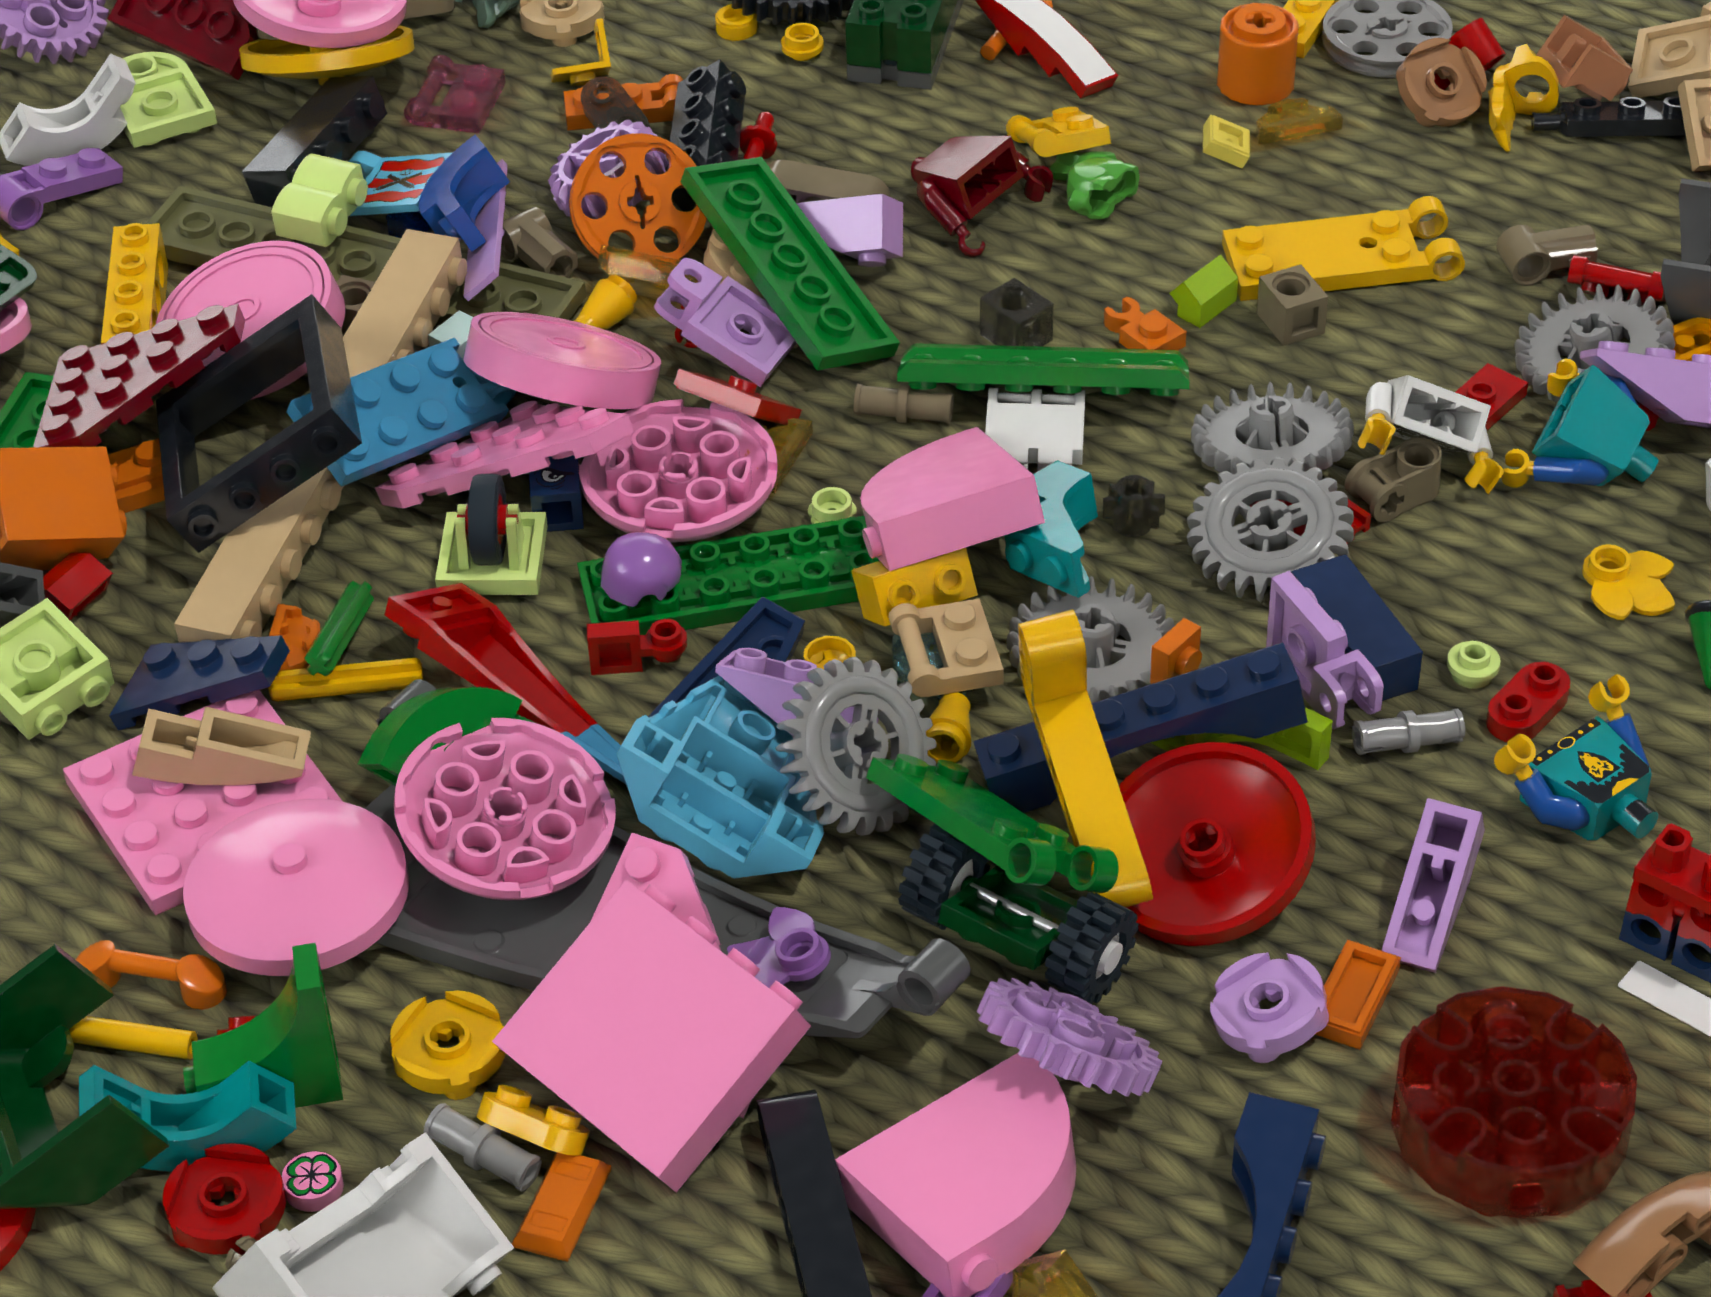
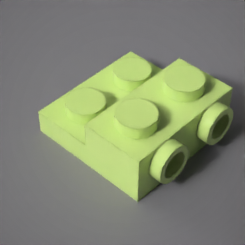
M48 598L0 628V711L28 740L39 733L45 736L57 733L65 725L68 714L83 704L87 707L99 705L108 696L110 686L115 684L109 659Z

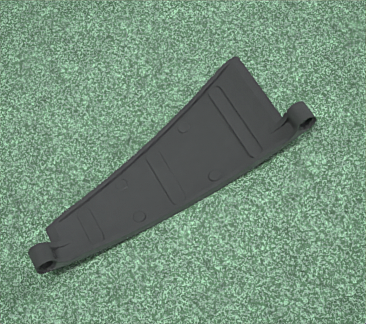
M421 679L414 680L380 710V718L376 720L377 725L379 726L402 703L417 695L437 689L427 681ZM391 784L364 809L380 817L398 836L406 857L409 873V890L406 902L397 920L375 943L447 967L534 991L590 923L631 834L614 825L609 846L596 866L583 878L561 891L526 900H498L480 897L463 892L439 880L428 872L411 854L397 827L394 814L396 786ZM691 866L696 886L711 917L721 944L719 945L721 951L725 955H728L727 948L730 945L770 936L768 929L769 918L773 909L779 906L746 893ZM813 920L815 932L828 943L831 951L830 961L827 967L814 978L805 981H789L784 986L803 1002L797 1011L811 1025L804 1036L860 1038L866 1035L891 1007L924 1016L933 1015L970 976L971 968L964 953L951 942L941 938L931 940L917 956H908L879 942Z

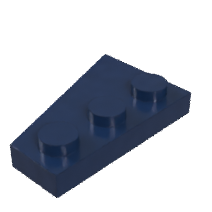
M281 635L249 636L223 640L206 639L195 642L150 645L109 717L119 731L135 726L137 721L135 717L147 714L148 708L170 714L180 713L181 705L191 700L206 696L208 701L215 703L270 687L290 650Z

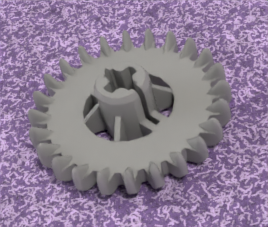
M1597 284L1593 300H1588L1581 287H1578L1576 304L1572 305L1567 302L1562 293L1558 294L1560 310L1557 312L1551 310L1549 305L1543 302L1541 305L1543 320H1539L1533 313H1529L1528 323L1530 330L1525 326H1520V339H1517L1514 344L1516 368L1521 372L1522 379L1527 381L1528 385H1532L1533 391L1537 394L1544 395L1547 393L1549 400L1557 402L1560 397L1549 393L1547 380L1549 373H1556L1557 363L1563 360L1560 356H1567V359L1573 360L1578 366V373H1581L1590 367L1580 359L1581 351L1598 348L1599 341L1620 342L1619 340L1625 337L1630 343H1621L1629 344V353L1645 355L1646 348L1673 350L1675 339L1672 321L1667 318V313L1663 306H1659L1656 309L1655 300L1652 296H1648L1644 305L1641 306L1640 293L1637 289H1634L1630 299L1624 302L1622 288L1618 284L1615 287L1614 295L1610 299H1605L1602 286Z
M1271 382L1267 386L1265 397L1261 398L1255 394L1254 387L1250 384L1247 401L1240 400L1235 389H1231L1229 394L1230 407L1226 406L1220 396L1216 395L1213 404L1214 411L1209 405L1204 404L1201 414L1195 415L1194 424L1191 429V442L1194 444V452L1202 458V462L1209 467H1214L1215 471L1219 473L1228 471L1233 475L1237 473L1236 464L1243 462L1249 468H1252L1256 459L1264 458L1267 465H1272L1276 457H1283L1285 466H1290L1296 460L1303 461L1305 472L1313 467L1325 470L1331 467L1333 462L1339 461L1345 455V451L1352 445V437L1354 435V425L1350 418L1349 409L1347 407L1342 408L1339 398H1335L1329 406L1328 394L1326 391H1322L1317 402L1313 403L1312 389L1308 385L1303 396L1295 399L1291 382L1288 383L1286 393L1282 397L1276 396Z
M1276 457L1272 465H1267L1264 458H1258L1255 460L1254 467L1249 468L1243 462L1236 464L1237 473L1234 475L1228 471H1222L1218 474L1220 484L1210 482L1203 487L1205 496L1197 497L1193 501L1195 512L1191 513L1187 518L1190 529L1187 534V542L1193 548L1192 557L1194 563L1201 564L1203 562L1202 571L1204 577L1209 579L1215 571H1218L1217 584L1220 590H1224L1228 582L1235 579V590L1239 599L1243 597L1245 589L1250 584L1255 585L1258 602L1263 601L1267 587L1271 586V577L1335 558L1334 554L1338 556L1346 554L1348 556L1349 549L1346 542L1350 543L1354 539V530L1351 526L1354 514L1347 507V494L1337 491V481L1333 478L1322 479V469L1313 467L1305 472L1304 462L1300 460L1294 461L1290 466H1285L1283 457ZM1278 499L1286 500L1292 503V505L1287 506L1285 503L1279 501ZM1255 501H1259V502H1257L1256 504H1254L1252 507L1249 506L1250 504L1254 503ZM1240 514L1246 522L1234 526L1235 518ZM1306 524V529L1302 536L1294 533L1293 528Z
M1090 576L1091 588L1089 592L1079 598L1068 593L1062 597L1057 593L1056 588L1048 586L1047 603H1045L1037 592H1033L1031 595V611L1024 603H1021L1018 607V617L1011 618L1006 646L1010 651L1009 662L1013 667L1017 668V676L1021 679L1018 624L1073 609L1078 618L1087 654V692L1091 703L1150 685L1152 645L1174 627V620L1170 617L1165 619L1166 610L1163 604H1159L1151 612L1152 596L1150 593H1146L1141 602L1135 604V587L1133 584L1128 586L1124 595L1117 597L1113 578L1109 580L1107 589L1103 593H1098L1094 578ZM1121 635L1126 639V641L1118 640L1115 638Z
M850 657L844 660L843 663L834 659L828 661L824 665V669L815 668L807 673V678L813 683L802 681L793 686V691L800 694L803 700L791 699L782 704V707L785 710L791 711L796 716V719L781 721L776 725L779 730H785L793 735V740L777 745L776 751L794 754L795 757L793 761L783 766L780 772L799 773L801 776L799 781L789 789V793L798 794L809 790L811 793L810 798L803 805L802 810L808 812L824 806V812L818 820L819 824H831L840 818L837 826L839 833L850 832L856 827V834L864 836L872 833L874 829L877 832H886L890 830L893 823L905 822L909 816L908 809L912 808L875 783L867 784L868 779L866 775L873 757L886 758L888 739L891 741L890 760H896L897 754H906L921 759L928 765L936 766V761L927 755L928 750L936 748L937 744L934 738L926 736V731L933 726L931 718H921L919 714L925 706L923 700L911 701L912 685L908 681L897 685V672L893 668L881 672V667L875 660H869L863 664L857 657ZM848 707H854L851 723H848L840 715ZM877 717L885 725L887 734L885 733L884 729L878 723H876Z

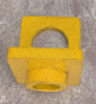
M603 18L596 19L594 24L599 62L554 68L550 75L552 83L570 80L571 86H583L595 83L596 76L609 74L611 63Z

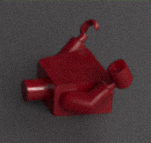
M1011 136L953 137L927 157L916 158L911 165V177L918 184L917 196L950 236L956 234L959 236V249L970 257L981 255L985 250L986 244L984 241H981L980 248L971 249L965 244V240L971 235L965 227L968 223L966 219L973 218L1021 178L1026 180L1025 196L1035 202L1043 200L1045 191L1049 193L1053 183L1052 171L1045 166H1033L1031 168L1028 165L1029 159L1015 149Z

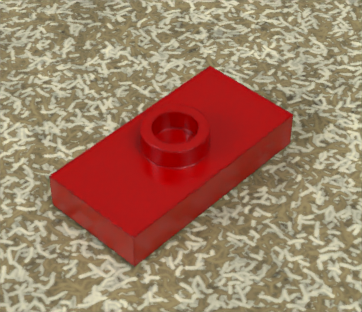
M1487 363L1455 393L1491 406L1485 424L1488 431L1527 395L1528 382Z

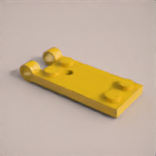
M1434 196L1420 197L1413 201L1408 209L1381 210L1368 214L1263 226H1244L1223 230L1222 246L1228 265L1238 277L1237 293L1240 301L1258 299L1260 276L1300 264L1324 292L1429 279L1449 281L1459 276L1465 267L1463 254L1454 239H1436L1429 243L1424 251H1419L1414 237L1432 239L1441 235L1448 226V217L1443 204ZM1436 213V216L1428 221H1419L1427 214ZM1453 256L1444 263H1435L1441 257Z

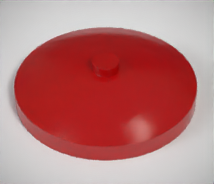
M1205 742L1185 745L1169 750L1145 762L1119 785L1146 866L1153 899L1150 901L1126 907L1137 914L1138 919L1136 923L1139 924V932L1153 939L1184 946H1205L1228 942L1250 934L1266 925L1290 904L1302 888L1314 859L1316 847L1314 819L1307 798L1295 777L1282 764L1269 755L1254 748L1227 742Z

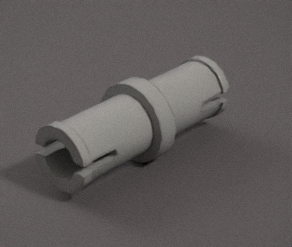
M1458 708L1451 709L1450 711L1416 715L1413 710L1400 711L1397 717L1354 721V726H1352L1353 745L1358 755L1401 749L1404 753L1418 752L1420 746L1449 742L1460 743L1465 738V722Z
M446 1103L437 1105L427 1118L424 1133L426 1132L431 1139L462 1155L464 1163L476 1171L484 1168L516 1186L515 1188L520 1191L528 1189L538 1176L542 1164L540 1157L502 1138L500 1129L486 1123L481 1126L451 1109Z

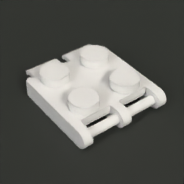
M989 388L985 434L1026 469H1028V463H1038L1039 471L1057 460L1071 466L1072 464L1082 465L1085 390L1075 395L1042 394V389H1033L1032 394L999 393V388Z

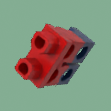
M1672 823L1667 824L1634 867L1632 878L1634 880L1619 940L1663 961L1667 959L1674 949L1672 965L1711 983V962L1700 961L1690 952L1694 945L1698 944L1711 954V854L1709 855L1692 847L1693 838L1690 835V831ZM1644 920L1650 921L1659 929L1661 938L1648 936L1641 931L1639 926Z

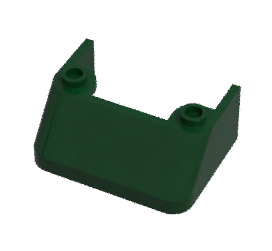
M56 944L0 985V1209L91 1204L169 1147L168 1140L164 1135L110 1095H107L58 1132L43 1087L62 1075L70 1065L74 1052V1043L69 1029L113 997L114 994L111 987Z

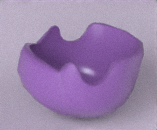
M646 532L629 533L618 537L608 548L602 565L601 587L611 599L626 606H637L644 596L651 594L655 595L658 600H663L667 592L672 590L680 581L682 560L670 541Z

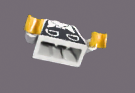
M1409 375L1388 380L1387 383L1377 382L1370 387L1366 397V424L1357 442L1360 448L1364 449L1367 443H1371L1380 449V455H1385L1394 435L1405 440L1426 438L1437 443L1441 450L1467 452L1470 463L1474 465L1464 480L1471 488H1476L1480 484L1487 494H1490L1504 474V469L1492 460L1493 451L1485 426L1491 408L1490 405Z

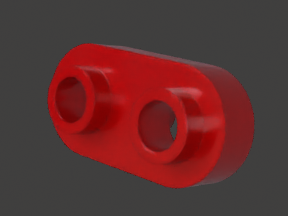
M1534 662L1524 666L1490 700L1486 719L1489 732L1504 742H1508L1517 734H1524L1533 739L1567 704L1571 684L1567 672L1550 662Z

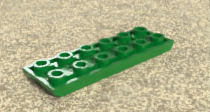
M916 343L903 353L897 372V381L908 382L910 388L920 390L934 389L937 387V383H956L957 389L965 391L985 389V384H1004V389L1011 392H1029L1033 390V385L1053 386L1054 392L1067 394L1079 393L1082 391V386L1101 387L1102 393L1111 395L1129 394L1130 388H1150V394L1175 396L1179 394V389H1189L1190 385L1188 360L1177 350Z
M858 516L675 546L674 548L682 560L679 583L667 592L663 600H658L652 594L646 595L634 607L626 606L611 599L601 587V571L604 558L577 562V568L590 624L639 620L640 635H646L651 625L661 619L675 620L684 630L737 622L762 596L789 612L857 602L859 599L851 570L880 560L877 557H870L862 533V529L867 528L865 517Z

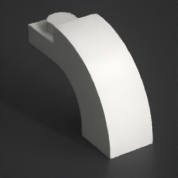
M110 53L87 89L76 100L67 105L53 109H38L19 102L0 131V145L6 160L30 166L38 164L46 158H61L73 155L85 148L103 149L112 142L127 125L120 106L128 102L136 84L126 61Z

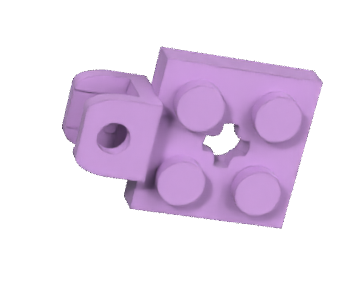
M683 258L670 273L667 279L669 287L657 299L654 305L655 310L665 320L681 329V336L697 345L702 351L709 353L735 370L742 377L761 387L797 342L766 300L729 276L720 284L722 276L696 260ZM685 275L695 277L698 283L689 281ZM671 302H678L685 309H677L671 304ZM744 329L748 331L749 335L741 332L740 330Z
M1290 571L1271 577L1266 647L1284 643L1299 677L1302 695L1313 710L1333 720L1332 729L1345 725L1344 710L1345 703L1348 700L1353 699L1367 714L1371 715L1381 711L1383 681L1376 669L1359 649L1345 654L1348 638L1342 624L1338 620H1333L1318 604L1312 590L1307 587L1304 588Z

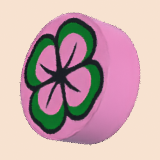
M312 1151L300 1154L290 1160L282 1172L286 1200L291 1206L301 1211H320L339 1199L343 1192L344 1182L341 1167L333 1156L324 1152Z

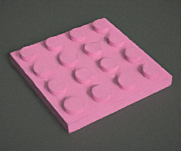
M260 690L205 706L285 725ZM205 707L183 717L202 721ZM141 734L63 768L66 784L155 916L184 903V880L192 860L202 846L227 824L251 811L279 802L299 799H328L343 802L308 754L306 755L302 777L248 785H195L165 782L132 776Z

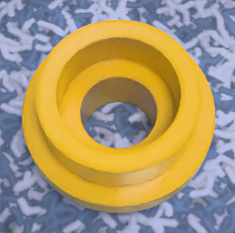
M810 23L790 25L785 30V35L781 39L782 52L797 61H808L820 54L824 48V40L819 34L818 28Z

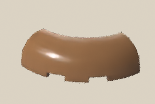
M1702 1171L1663 1185L1639 1199L1606 1226L1572 1263L1611 1297H1645L1667 1274L1683 1262L1688 1252L1687 1244L1701 1238L1711 1245V1171Z

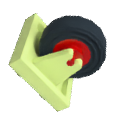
M475 475L471 481L468 504H458L457 512H446L435 578L436 588L463 583L480 595H538L548 528L546 512H520L519 504L506 503V492L501 475Z

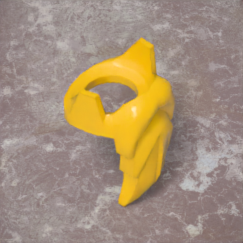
M1528 44L1516 47L1512 61L1496 68L1492 78L1493 87L1488 91L1489 125L1498 144L1505 152L1511 149L1510 136L1516 113L1532 115L1533 112L1550 113L1558 103L1559 82L1553 67L1548 61L1537 56L1529 48ZM1537 75L1548 82L1550 89L1546 95L1541 92H1529L1525 98L1517 92L1515 84L1521 77Z

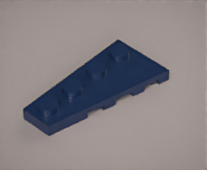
M762 596L648 717L650 718L659 713L664 704L672 700L675 703L682 701L691 690L719 676L715 672L716 664L739 648L762 650L767 653V658L783 662L791 660L803 635L805 620Z

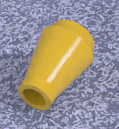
M610 275L607 279H600L574 321L608 330L633 313L637 294L633 287L619 276Z
M961 693L944 694L939 701V705L929 717L932 720L933 726L926 731V736L934 738L937 747L928 750L927 755L933 758L936 763H938V760L956 763L967 755L971 748L969 718L971 705L968 698Z

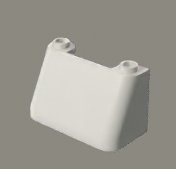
M425 1132L406 1144L400 1150L402 1154L390 1166L387 1165L382 1169L380 1167L377 1168L356 1188L290 1231L286 1228L282 1231L275 1229L255 1242L212 1289L218 1297H455L466 1288L472 1296H475L502 1275L496 1264L511 1252L514 1246Z

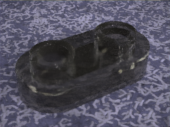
M597 77L584 85L581 91L582 109L595 128H605L614 121L619 125L624 120L629 119L633 123L642 121L646 127H650L645 114L615 79ZM600 93L609 94V97L606 99L596 98Z

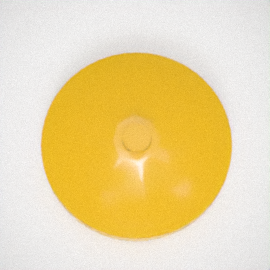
M398 26L393 32L379 40L353 47L319 48L299 45L281 39H258L241 46L239 52L242 69L280 78L318 79L319 85H323L331 77H344L345 75L368 71L388 64L409 54L415 47L412 29Z

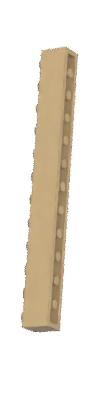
M406 229L343 336L350 377L418 352L423 347L429 345L428 334L433 331L440 316L446 315L451 296L457 286H461L464 283L467 274V261L465 258H462L459 238ZM327 467L226 535L174 623L179 643L206 639L223 640L262 636V630L270 616L275 615L277 605L281 604L282 595L291 580H295L298 577L302 567V560L309 547L315 545L319 540L322 524L330 510H335L339 504L341 491L344 486L341 487Z

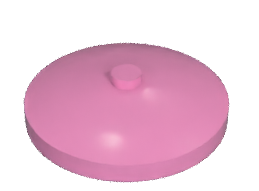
M233 0L239 13L259 30L287 42L319 48L353 47L379 40L393 32L401 24L407 7V0Z
M291 800L251 811L216 832L198 851L188 868L184 880L183 902L194 937L212 957L229 967L252 974L290 976L293 964L292 946L316 942L321 970L357 956L377 942L391 928L404 907L409 890V873L405 853L398 836L385 821L374 813L362 807L337 800Z

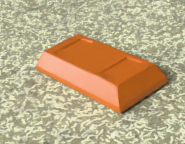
M556 1152L511 1243L514 1248L568 1262L612 1170L611 1165L601 1160L581 1155L573 1156Z

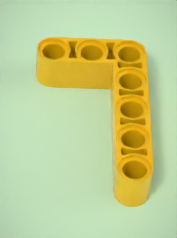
M1073 609L1019 623L1018 638L1022 684L1075 847L1086 845L1108 848L1117 857L1119 872L1116 883L1108 892L1097 894L1124 907L1150 901L1153 899L1146 866L1087 692V654L1076 613ZM1094 861L1091 866V877L1094 873Z

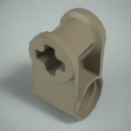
M1407 439L1400 445L1387 450L1385 455L1378 454L1358 462L1346 477L1345 490L1354 498H1362L1370 506V514L1378 522L1391 521L1401 513L1420 504L1430 502L1437 497L1440 489L1441 448L1430 439Z

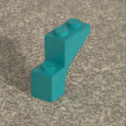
M1057 460L1033 474L1045 523L1004 535L1006 544L1005 555L1010 569L1079 598L1089 592L1091 587L1089 577L1080 561V558L1085 554V550L1078 530L1097 518L1098 512L1091 473Z

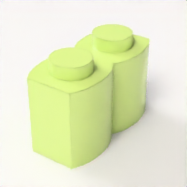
M312 153L306 156L298 166L292 182L281 190L272 207L271 214L276 236L327 247L337 236L342 235L347 226L348 216L355 211L357 206H361L367 196L368 185L367 181L363 178L361 164Z

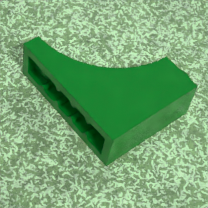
M316 942L292 946L293 964L289 979L279 996L263 1012L233 1030L192 1042L193 1066L183 1067L186 1094L200 1092L221 1083L247 1061H251L294 1083L295 1108L343 1100L339 1057Z

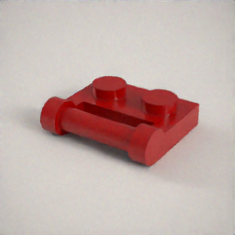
M1573 255L1567 282L1581 285L1583 293L1595 296L1596 286L1600 284L1604 296L1608 297L1609 291H1614L1616 285L1619 284L1622 292L1628 294L1627 300L1630 299L1632 291L1637 289L1640 293L1641 305H1644L1648 296H1652L1655 303L1656 300L1666 302L1661 272L1654 271L1652 274L1592 262L1588 257Z

